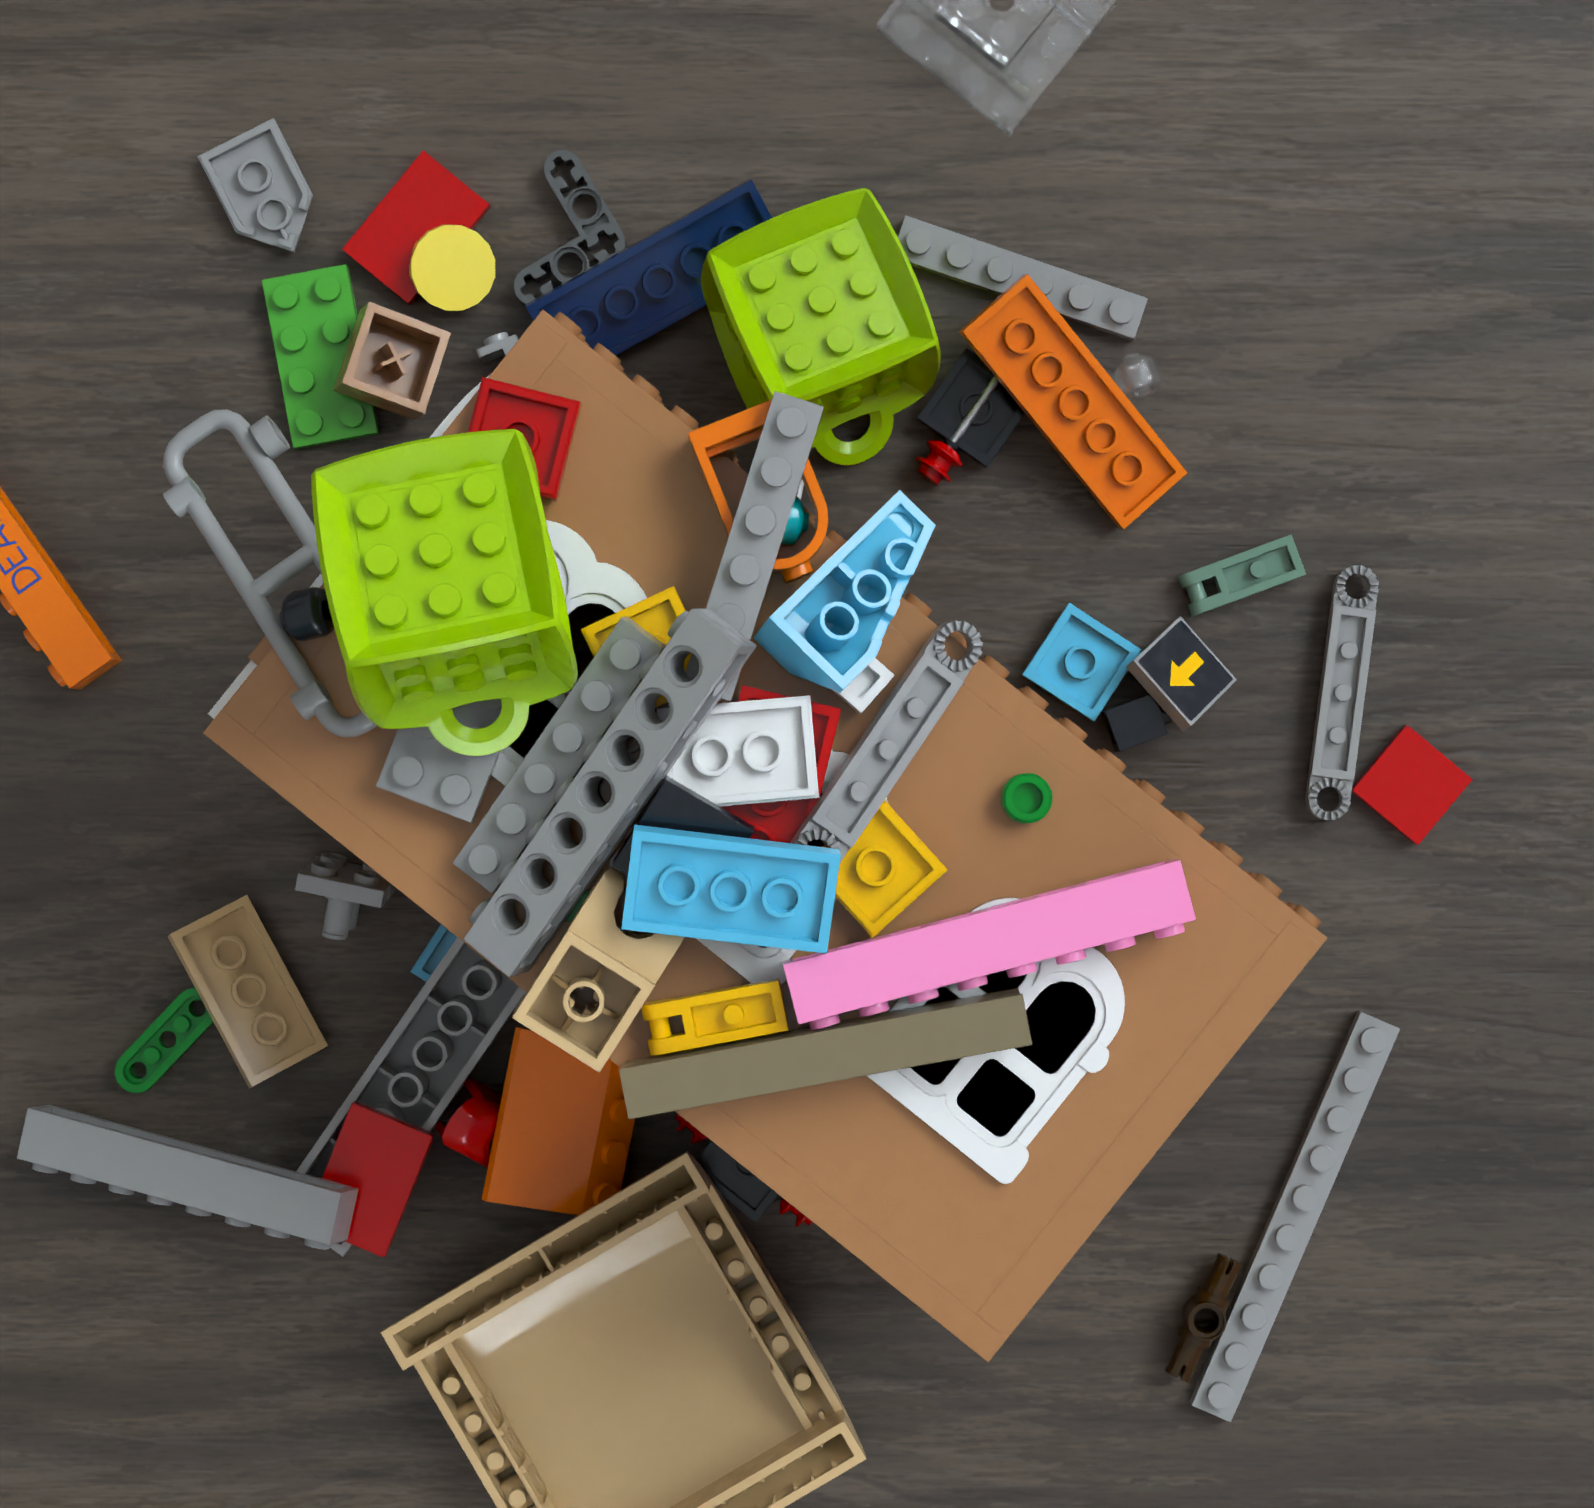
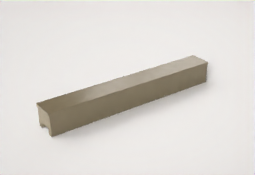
M1015 988L843 1020L835 1025L815 1030L805 1027L627 1060L623 1067L619 1068L628 1119L1029 1046L1032 1045L1023 993L1020 994L1019 989Z

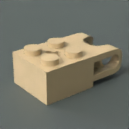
M612 866L603 871L515 1008L512 1016L514 1020L599 1073L685 938L656 933L637 935L621 929V926L616 921L614 910L624 890L625 879L623 873ZM584 986L590 987L594 990L593 998L597 1001V1004L592 1008L586 1004L583 1010L574 1006L575 996L571 992L576 988L583 990Z

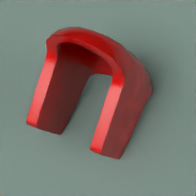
M468 1077L464 1086L473 1098L463 1103L451 1116L448 1123L439 1120L434 1128L442 1137L445 1146L488 1168L491 1154L489 1146L494 1138L502 1094Z

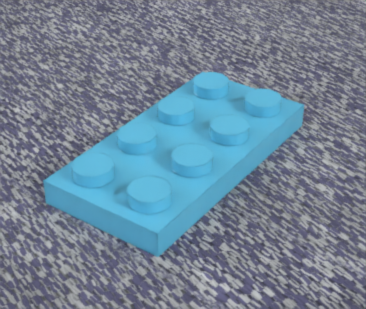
M634 825L621 929L827 954L841 857L840 849Z

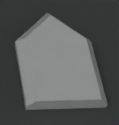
M274 118L197 156L237 234L295 253L313 194Z

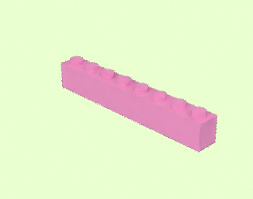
M1170 859L828 949L827 954L813 953L783 961V967L798 1025L809 1022L810 1029L815 1030L840 1023L838 1014L858 1009L860 1017L889 1010L888 1001L908 996L909 1004L936 998L939 996L937 988L957 983L959 991L988 984L986 975L1006 970L1008 978L1037 971L1036 962L1055 957L1057 965L1075 962L1087 957L1085 949L1102 944L1105 945L1106 952L1136 945L1134 936L1154 931L1155 939L1177 935L1185 932L1183 923L1196 920L1181 860Z

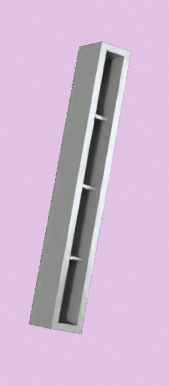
M53 1105L36 1106L27 1109L17 1159L33 1163L32 1169L39 1172L54 1174L58 1173V1170L71 1173L70 1180L78 1183L95 1184L96 1181L109 1184L108 1190L114 1193L133 1195L136 1191L146 1194L147 1201L150 1203L166 1206L173 1205V1202L186 1205L185 1211L193 1215L211 1216L212 1213L225 1216L224 1222L237 1227H250L251 1224L265 1227L264 1233L266 1235L277 1238H290V1235L305 1238L304 1245L324 1250L330 1249V1245L348 1240L359 1189Z

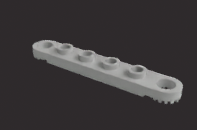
M1353 565L1341 570L1333 583L1305 802L1309 812L1321 820H1335L1342 817L1348 811L1351 804L1352 785L1355 776L1376 617V602L1379 591V581H1377L1375 573L1362 565ZM1351 575H1359L1366 581L1367 591L1361 599L1351 598L1345 592V581ZM1330 786L1338 792L1339 803L1334 810L1327 812L1319 807L1316 797L1321 789Z
M956 620L944 622L935 628L790 843L807 845V842L813 839L820 840L826 848L840 849L841 863L963 685L964 679L974 664L979 661L978 658L983 652L981 651L983 642L980 639V632H977L973 625L966 621ZM954 631L961 633L967 643L966 653L957 661L947 656L946 651L943 649L945 648V645H943V642L946 641L945 638Z

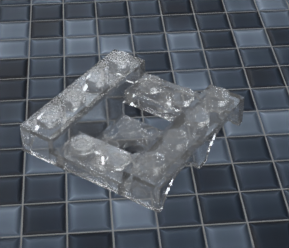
M895 0L878 20L877 31L1010 137L1088 37L1092 36L1116 6L1118 0H1013V6L1003 12L993 9L989 0ZM1054 8L1053 11L1049 14V16L1045 19V21L1041 24V26L1037 29V31L1033 34V36L1029 39V41L1025 44V46L1020 50V52L1016 55V57L1007 67L1009 61L1018 52V50L1022 47V45L1026 42V40L1030 37V35L1034 32V30L1038 27V25L1042 22V20L1046 17L1050 10Z

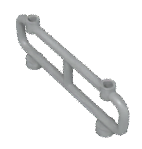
M231 410L210 411L180 430L168 442L163 453V469L172 487L164 492L163 496L177 516L182 518L186 514H190L299 690L290 695V699L301 716L309 720L316 715L319 722L330 733L340 737H357L369 732L377 725L371 722L363 712L349 718L341 716L332 704L333 700L323 684L316 679L266 599V596L314 563L321 573L315 526L273 461L290 449V445L278 426L267 415L253 425H250L240 414ZM219 429H226L233 434L303 544V547L255 580L206 504L203 492L194 480L189 477L183 466L185 453Z

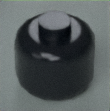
M312 587L289 593L284 598L280 612V622L283 628L295 640L307 641L325 637L334 630L324 589Z

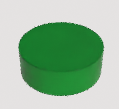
M1022 773L1011 777L1004 784L1000 795L1001 806L1005 814L1013 821L1023 824L1034 823L1044 818L1049 812L1053 800L1052 791L1048 783L1042 777L1033 773Z

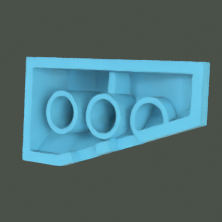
M899 490L767 619L753 638L790 674L841 693L877 656L885 632L897 612L900 599L910 577L916 570L936 525Z

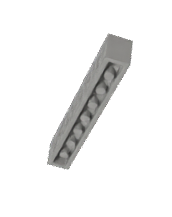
M692 608L690 612L684 611L676 618L668 631V636L671 639L661 654L656 653L651 656L639 673V678L642 679L641 683L632 696L626 695L615 706L610 715V719L614 722L605 735L594 739L584 751L582 761L585 764L575 778L570 777L555 793L553 801L557 803L547 819H540L530 829L525 838V842L529 845L520 858L510 861L501 871L497 882L501 884L491 899H485L472 913L470 922L473 926L464 937V940L508 977L530 971L757 647V645L711 609ZM689 653L694 654L699 662V671L693 680L684 671V661ZM660 695L667 699L670 706L669 715L665 721L660 720L655 712V703ZM631 737L638 741L641 749L637 762H633L629 758L626 750L627 742ZM602 778L609 782L612 790L608 803H605L598 793V785ZM574 819L580 823L583 829V838L579 844L573 840L570 834V826ZM545 860L549 861L554 868L555 876L552 884L545 880L542 873V866ZM517 900L526 909L524 924L515 915L514 908Z

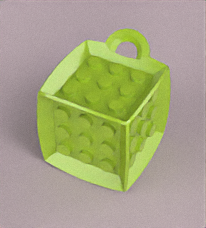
M860 188L798 207L760 223L708 251L701 273L703 296L725 360L747 409L771 400L775 391L824 406L811 448L815 447L825 459L840 465L858 464L876 455L884 447L891 435L894 422L893 415L915 403L931 389L940 368L941 351L927 303L911 263L887 216L871 190ZM862 415H870V426L860 439L844 442L834 436L832 429L838 425Z
M516 429L488 430L420 439L355 455L314 470L311 474L313 516L325 592L334 629L345 662L350 689L358 707L371 722L382 729L429 727L433 736L446 748L463 755L483 756L505 749L521 735L527 724L529 705L554 698L573 689L577 682L578 671L564 591L547 529L535 459L526 438L520 431ZM501 699L502 708L499 717L494 723L484 728L474 729L466 727L458 722L453 714L452 708L477 701Z

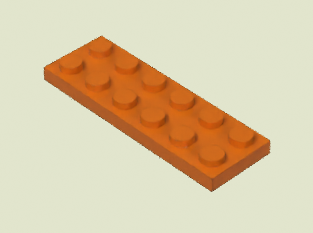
M1023 274L959 331L1118 528L1125 529L1187 474V471L1028 274Z

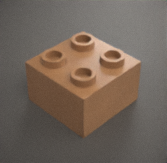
M369 301L359 311L333 391L415 421L426 412L451 332Z

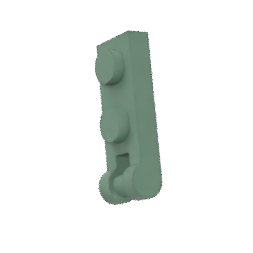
M1291 534L1185 573L1177 578L1181 589L1186 587L1191 604H1188V608L1193 617L1304 576L1306 572ZM1213 577L1219 593L1207 597L1202 581Z

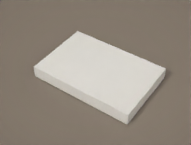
M810 695L716 704L667 776L718 806L819 798ZM670 708L657 709V716L660 720L665 721L667 719Z

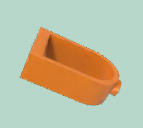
M772 399L688 433L689 442L728 537L734 519L709 459L760 439ZM809 459L807 460L802 480L816 513L817 530L812 541L804 550L792 557L776 559L772 574H782L785 583L798 580L814 572L810 561L819 552L828 528L827 504Z

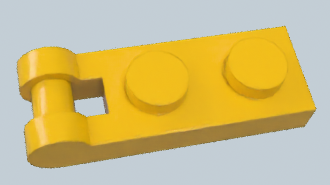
M780 978L672 999L650 1001L644 1003L641 1007L643 1020L649 1021L652 1038L647 1039L650 1055H662L789 1030ZM682 1015L685 1032L671 1034L668 1017Z

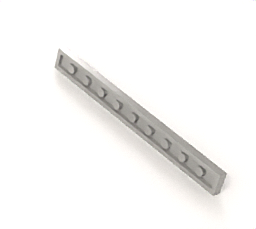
M1357 1010L1227 1312L1225 1331L1215 1340L1189 1402L1192 1406L1226 1421H1232L1400 1028Z

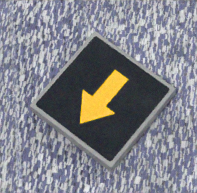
M1181 616L1174 620L1126 666L1182 731L1192 726L1237 680Z

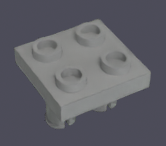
M321 853V857L315 856L298 873L295 890L324 896L328 899L322 936L333 940H346L348 931L356 928L360 904L381 908L397 888L364 862L362 866L346 862L347 858L340 854Z

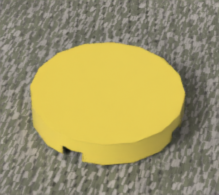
M440 225L428 230L415 243L410 258L409 276L416 292L428 304L445 311H463L477 305L490 292L495 279V258L490 245L478 232L462 225Z

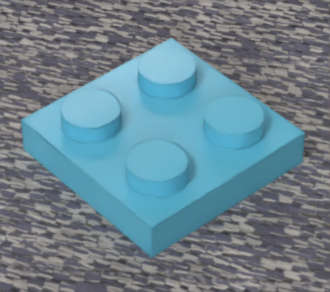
M1068 603L1025 668L1022 676L1094 722L1128 671L1126 666L1139 654L1141 649L1076 606Z

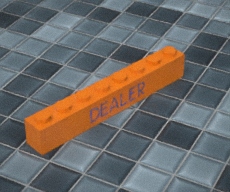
M0 486V590L2 592L0 594V602L13 617L18 615L27 627L23 631L25 638L37 652L43 650L51 664L47 667L56 682L62 687L67 685L69 689L81 690L121 662L122 659Z

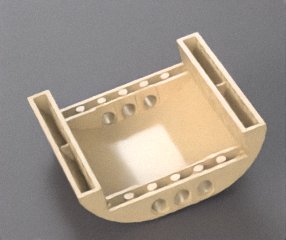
M688 1151L380 1332L403 1371L414 1365L497 1508H784L866 1460L865 1452L845 1407L802 1327L726 1200L705 1170Z

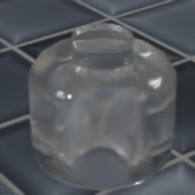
M1128 354L1123 357L1122 362L1114 370L1116 383L1129 400L1146 398L1155 393L1161 386V377L1156 363L1148 355Z

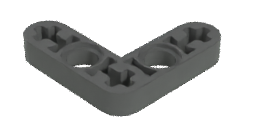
M569 150L552 152L544 163V174L549 186L579 236L517 274L514 280V291L516 297L524 306L537 299L531 293L523 295L522 292L527 289L525 281L533 278L535 282H540L547 278L548 275L543 270L550 265L555 279L561 285L572 279L563 276L558 270V264L564 256L575 255L582 260V270L579 274L592 268L590 267L587 255L579 248L584 244H587L591 252L600 246L599 237L606 234L609 239L618 238V241L614 243V253L609 255L606 250H601L593 255L597 264L627 248L624 234L580 159ZM560 161L566 166L571 164L575 166L570 170V173L577 187L582 181H585L587 184L586 186L574 189L566 198L563 197L562 193L569 192L570 190L564 178L561 176L554 178L552 176L557 172L555 164ZM583 196L593 198L598 204L595 215L588 219H581L573 212L575 201ZM551 280L540 287L542 295L554 289Z

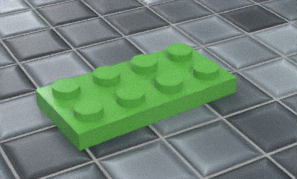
M344 264L262 280L293 448L299 450L379 435L375 406L333 391L358 317L349 267Z

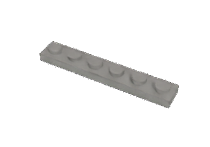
M906 215L898 235V239L913 267L998 296L1023 274H1028L1063 318L1129 341H1133L1136 336L1148 300L1146 297Z
M777 391L774 392L706 607V609H711L749 640H751L824 409V406ZM691 654L686 675L693 680L698 674L699 662L696 656ZM741 669L720 699L731 702Z
M622 617L460 851L453 862L454 865L492 894L497 891L501 885L497 882L501 871L510 861L520 858L529 845L525 842V838L530 829L540 819H547L557 804L553 801L557 790L567 779L576 777L585 764L582 761V755L594 739L605 735L614 722L610 719V715L615 706L626 695L632 696L642 681L639 678L642 667L651 656L656 653L661 654L666 645L630 618Z

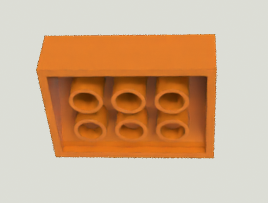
M516 1027L482 1200L580 1215L619 1192L622 1187L635 1118L628 1119L619 1074L620 1067L608 1059L599 1073L529 1028Z

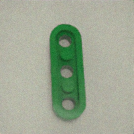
M195 987L183 991L118 1059L115 1066V1078L124 1090L131 1093H141L152 1088L214 1024L207 1009L203 1015H197L193 1011L194 1001L201 1000ZM166 1031H171L175 1034L176 1043L174 1046H168L164 1043L163 1035ZM136 1062H141L146 1066L147 1072L144 1077H139L135 1074L134 1065Z

